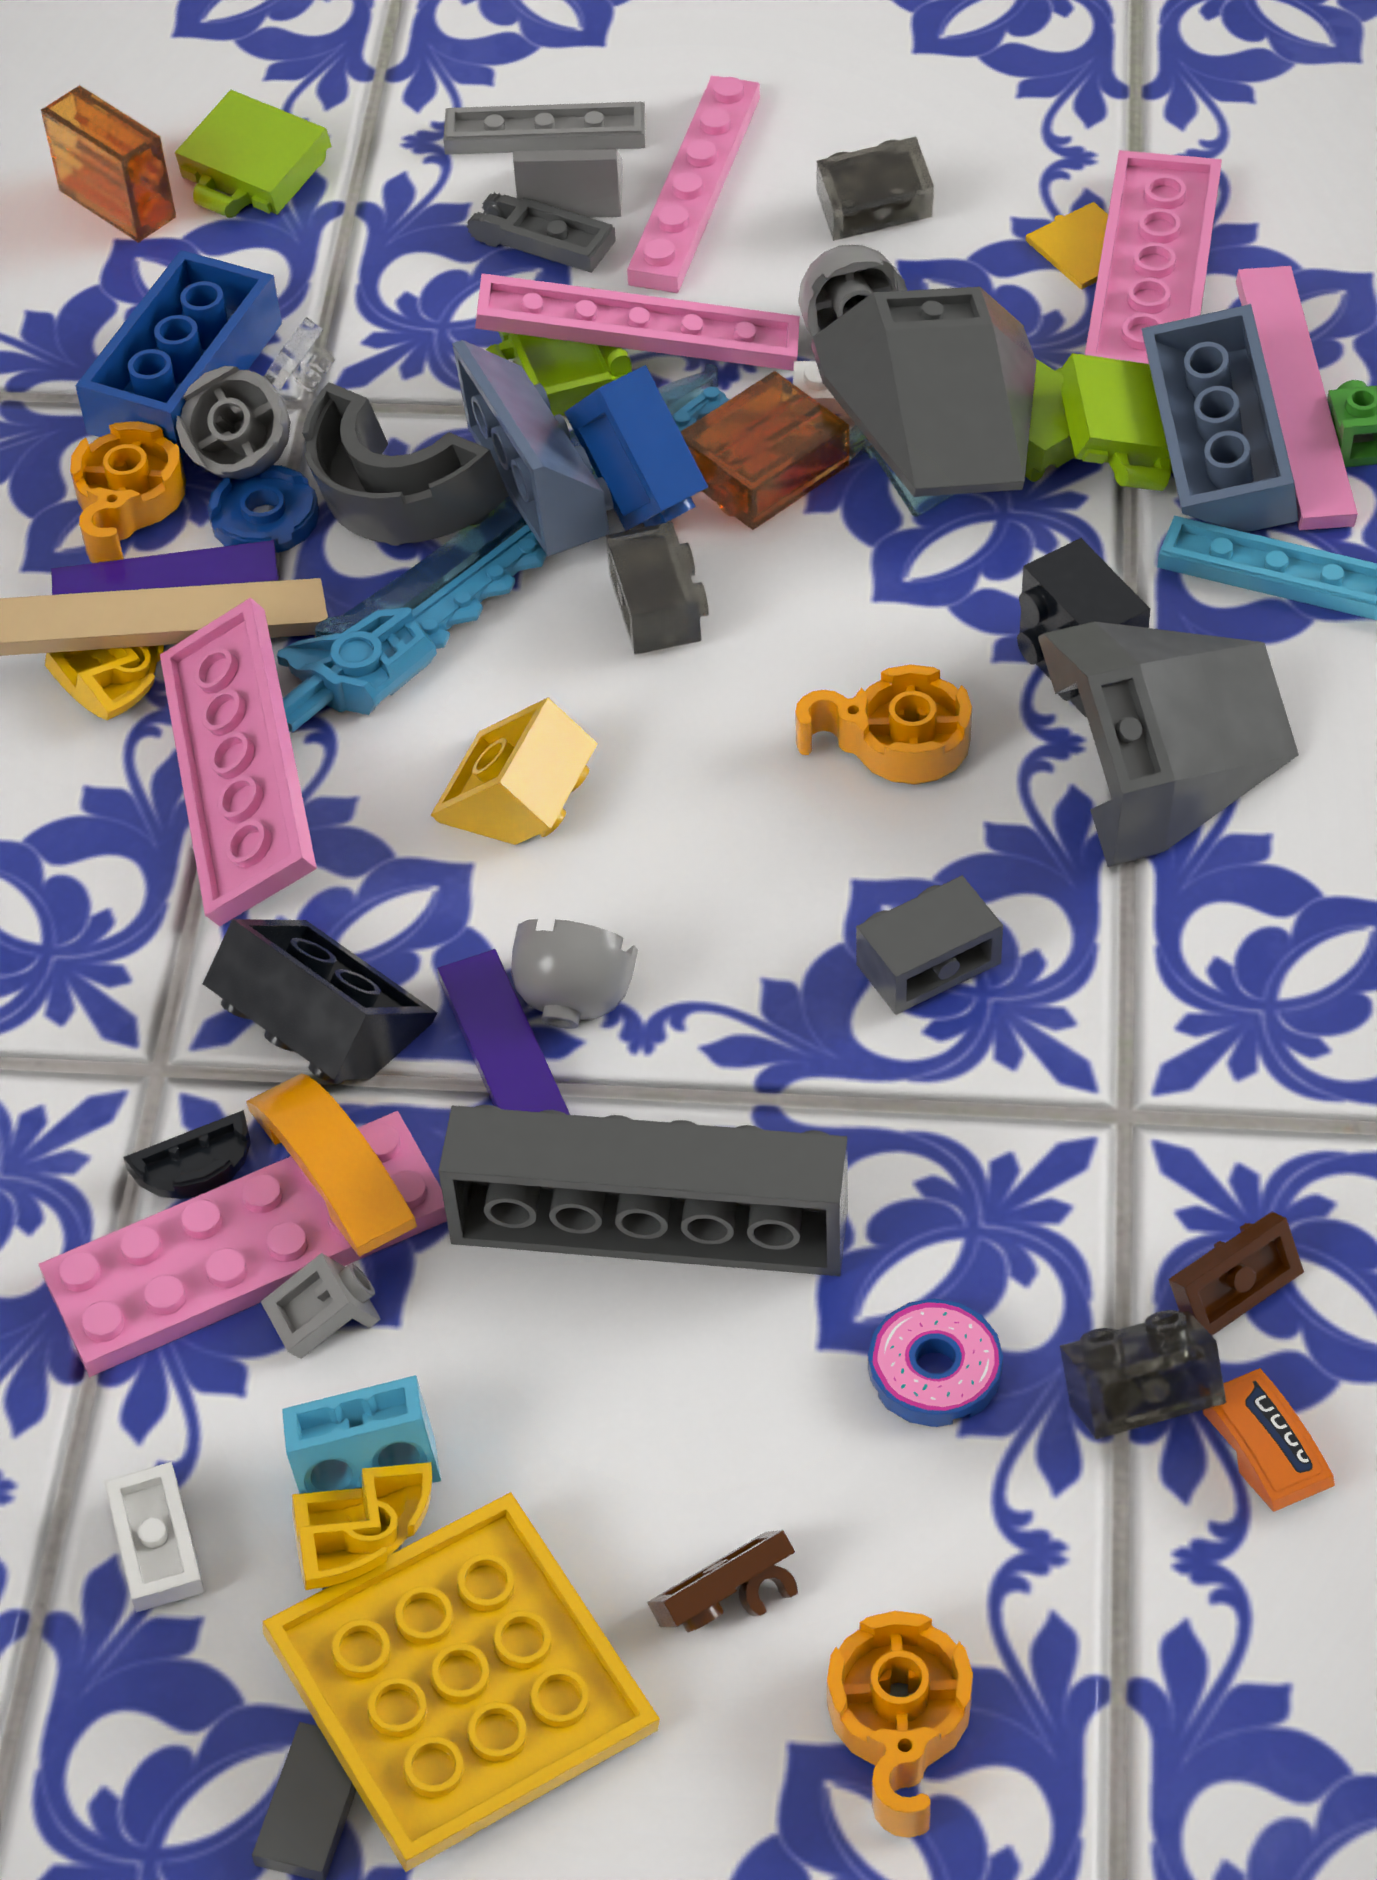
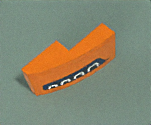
M1261 1368L1200 1393L1203 1415L1236 1451L1239 1473L1273 1512L1335 1486L1334 1475L1313 1438L1288 1401Z

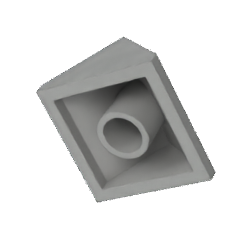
M617 149L513 151L515 185L518 199L527 198L586 217H621L623 161Z

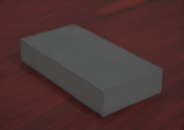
M303 1722L298 1724L254 1847L252 1858L255 1866L312 1880H326L356 1789L321 1730L316 1725Z

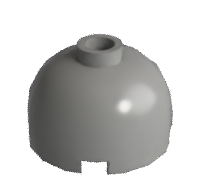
M840 245L823 252L810 264L800 284L798 303L805 326L810 335L814 337L873 292L907 291V288L899 271L879 251L863 245Z
M223 366L204 373L188 387L183 397L186 403L182 408L181 417L177 415L176 429L181 447L194 463L218 477L245 480L264 473L279 460L289 440L291 422L282 396L265 377L254 371L240 370L235 366Z
M538 919L526 920L518 924L512 950V979L516 991L531 1007L543 1012V1022L555 1027L575 1029L578 1028L580 1020L600 1018L615 1010L625 998L632 980L638 949L633 945L626 952L621 950L623 937L593 925L569 920L555 919L553 931H536Z

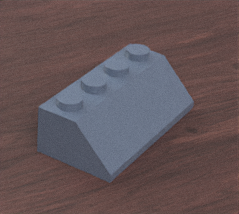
M1251 304L1141 328L1182 514L1242 532H1250L1298 521L1295 483Z
M464 340L452 343L468 430L478 445L490 449L509 496L547 557L610 535L607 511L613 509L610 490L602 477L595 479L592 475L591 465L584 448L581 445L574 447L571 443L570 432L561 414L555 416L552 414L549 399L543 386L540 383L533 385L522 366Z

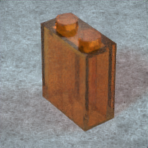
M80 85L41 109L59 191L138 243L176 218L161 137Z
M776 371L771 372L681 431L708 485V488L702 492L714 500L725 514L735 516L752 530L850 465L849 424Z

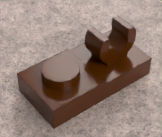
M1271 1211L1254 1224H1243L1239 1227L1241 1233L1226 1243L1218 1241L1214 1244V1248L1168 1279L1187 1334L1204 1342L1304 1273L1286 1217Z
M784 1530L764 1532L651 1599L647 1604L660 1627H678L683 1624L688 1633L722 1615L724 1610L719 1602L737 1592L736 1587L740 1586L739 1599L745 1611L751 1616H761L767 1612L758 1593L759 1587L764 1580H772L783 1598H791L798 1594L797 1583L793 1575L785 1568L775 1566L776 1563L795 1553V1550Z

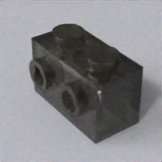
M917 137L903 140H887L878 146L850 153L838 152L816 162V191L833 241L932 217L934 185Z
M668 522L606 535L609 576L634 655L701 641L700 617L709 615L706 592L702 582H692L691 576H695L692 551L688 542L679 543L673 523Z
M1160 1311L1147 1317L1144 1323L1119 1330L1112 1328L1091 1330L1082 1335L1079 1341L1060 1345L1070 1407L1096 1439L1226 1403L1217 1341L1189 1311Z

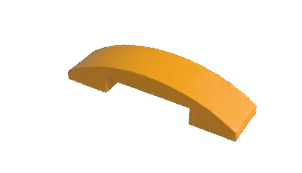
M301 1073L246 1101L248 1110L275 1145L282 1143L325 1200L330 1219L359 1257L417 1227L415 1217L367 1140L335 1099L313 1078Z

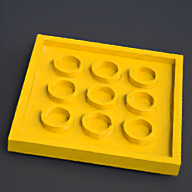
M511 1492L396 1551L387 1557L385 1563L374 1570L349 1581L329 1586L263 1621L264 1637L405 1872L658 1731L660 1718Z

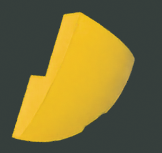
M164 645L46 653L45 667L78 703L96 716L109 720L133 707L149 692L154 684V673L157 662L160 661V654L164 651Z
M431 1462L362 1468V1488L292 1494L294 1530L305 1590L340 1584L372 1571L385 1563L387 1557L397 1550L408 1537L414 1536L423 1522L431 1500Z

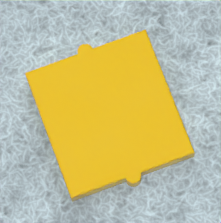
M1092 202L1065 216H1055L1053 222L1027 234L1025 241L1082 290L1097 282L1108 214L1095 202Z

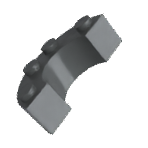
M330 382L321 390L308 411L302 432L306 440L305 459L333 516L341 525L358 536L393 546L440 538L467 526L483 522L487 519L490 512L509 496L491 451L486 447L448 432L433 445L412 454L383 455L382 453L388 446V442L369 399Z

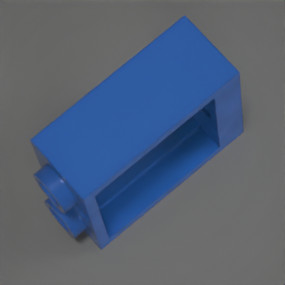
M646 365L598 388L564 412L577 439L584 448L597 477H602L605 480L611 493L613 508L625 531L641 523L644 524L647 532L654 530L695 508L696 505L691 497L708 488Z

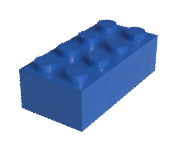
M180 250L75 385L86 432L102 437L110 434L109 425L119 422L139 421L157 425L162 428L165 438L173 442L174 445L177 443L181 459H183L186 452L181 447L176 422L177 415L179 417L182 415V408L186 403L183 397L188 387L204 373L223 366H235L240 370H248L282 324L274 275Z

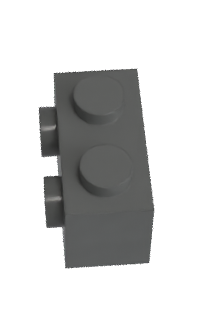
M961 875L943 885L931 886L921 892L918 897L889 911H879L870 916L864 923L857 925L856 965L893 1013L897 1015L1001 964L1003 924L964 876Z

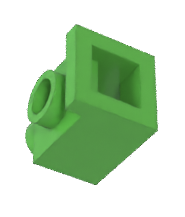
M1350 380L1340 385L1336 390H1328L1327 401L1345 467L1377 464V385L1367 386L1363 381ZM1372 433L1374 441L1353 443L1354 435Z

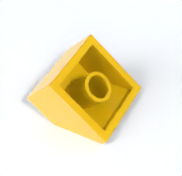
M547 697L478 732L432 811L431 816L439 823L514 845L537 835L545 837L552 833L563 821L566 815V810L563 806L571 792L576 790L588 776L589 767L586 764L598 743Z

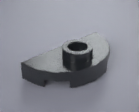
M244 1110L123 1157L127 1171L140 1187L159 1197L176 1199L196 1197L230 1182L245 1164L251 1144Z

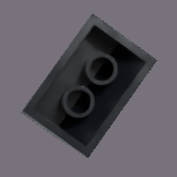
M232 919L202 983L222 998L221 1006L235 1016L257 1023L266 1030L264 1036L269 1042L279 1048L295 1051L310 1062L308 1068L314 1075L335 1084H341L344 1080L371 1079L425 1031L433 1023L438 1013L307 920Z

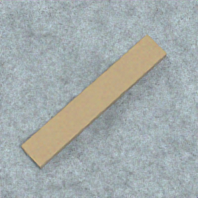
M321 578L0 598V656L178 644L249 598H252L265 610L270 638L328 634L329 621Z

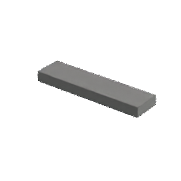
M614 102L446 108L443 139L445 154L507 153L513 151L645 148V103Z

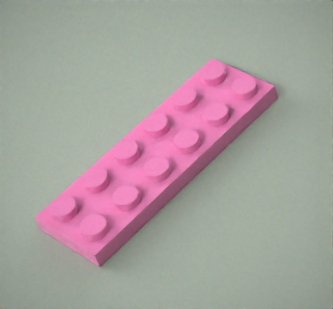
M1119 150L1085 355L1149 364L1141 328L1201 315L1222 159Z
M252 598L247 599L160 654L204 913L206 917L219 926H222L317 869L265 610Z
M398 1111L360 1126L358 1129L394 1181L414 1215L417 1227L361 1257L357 1255L330 1219L325 1200L290 1156L39 1263L44 1281L89 1378L261 1303L265 1297L321 1253L346 1266L447 1222L442 1189Z

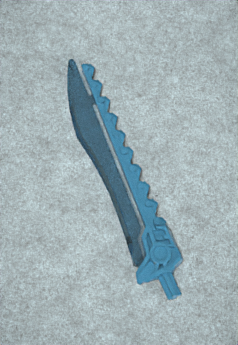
M707 364L704 372L682 378L658 388L685 441L696 439L701 429L698 422L703 418L726 414L730 405V399L717 388L718 370L713 364ZM571 430V443L574 447L581 445L574 431ZM591 466L592 475L595 479H597L598 477L593 467ZM510 496L492 510L486 520L477 525L463 528L452 539L410 570L343 615L328 617L315 625L314 638L295 642L278 651V664L289 667L291 674L302 681L301 684L282 698L289 733L297 730L326 705L338 712H345L347 710L369 715L381 701L389 695L392 696L431 663L437 654L436 649L445 647L450 637L448 629L455 624L478 620L483 610V605L480 603L487 597L509 594L515 584V578L512 576L518 571L542 567L547 555Z

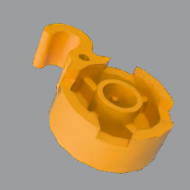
M139 421L109 425L110 434L99 437L90 444L87 438H84L71 455L70 472L77 500L83 511L79 518V525L86 553L91 563L124 559L119 540L129 538L138 529L162 521L178 508L185 496L186 478L177 443L174 445L173 442L165 438L162 428L157 425Z
M911 664L892 667L882 671L881 680L870 685L866 691L861 687L853 698H846L830 690L812 691L803 696L797 703L795 710L796 745L802 755H809L812 752V735L820 731H828L835 734L838 738L839 747L843 751L856 755L872 773L891 782L920 784L937 781L955 771L968 755L971 741L972 705L967 690L962 685L957 689L953 684L940 679V670L934 667Z
M891 1611L865 1618L859 1622V1630L847 1637L839 1649L835 1647L831 1653L827 1676V1707L834 1732L850 1752L875 1765L872 1778V1809L875 1819L884 1830L891 1834L911 1838L925 1834L930 1828V1798L926 1794L903 1797L896 1794L895 1791L919 1784L926 1768L957 1745L969 1724L973 1672L966 1649L960 1641L956 1645L948 1634L933 1627L931 1618L923 1614ZM891 1684H907L908 1694L910 1695L906 1697L890 1695Z

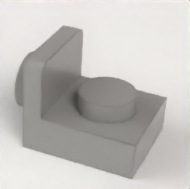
M322 1253L261 1301L287 1352L300 1359L351 1319L358 1321L368 1328H371L381 1320L370 1300L375 1295V1290L365 1274L352 1263L345 1267Z

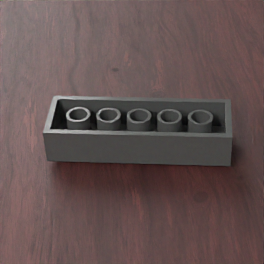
M478 1105L475 1107L451 1106L439 1166V1177L451 1244L841 1276L848 1214L847 1136L829 1135L816 1130L802 1133L763 1130L751 1125H742L736 1128L698 1125L686 1120L672 1122L632 1120L621 1115H609L606 1117L568 1115L557 1110H544L541 1112L504 1110L492 1105Z

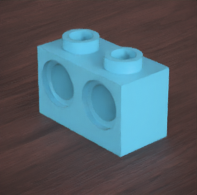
M416 1375L282 1409L286 1454L300 1494L362 1488V1468L431 1462L432 1483L441 1481L435 1437Z

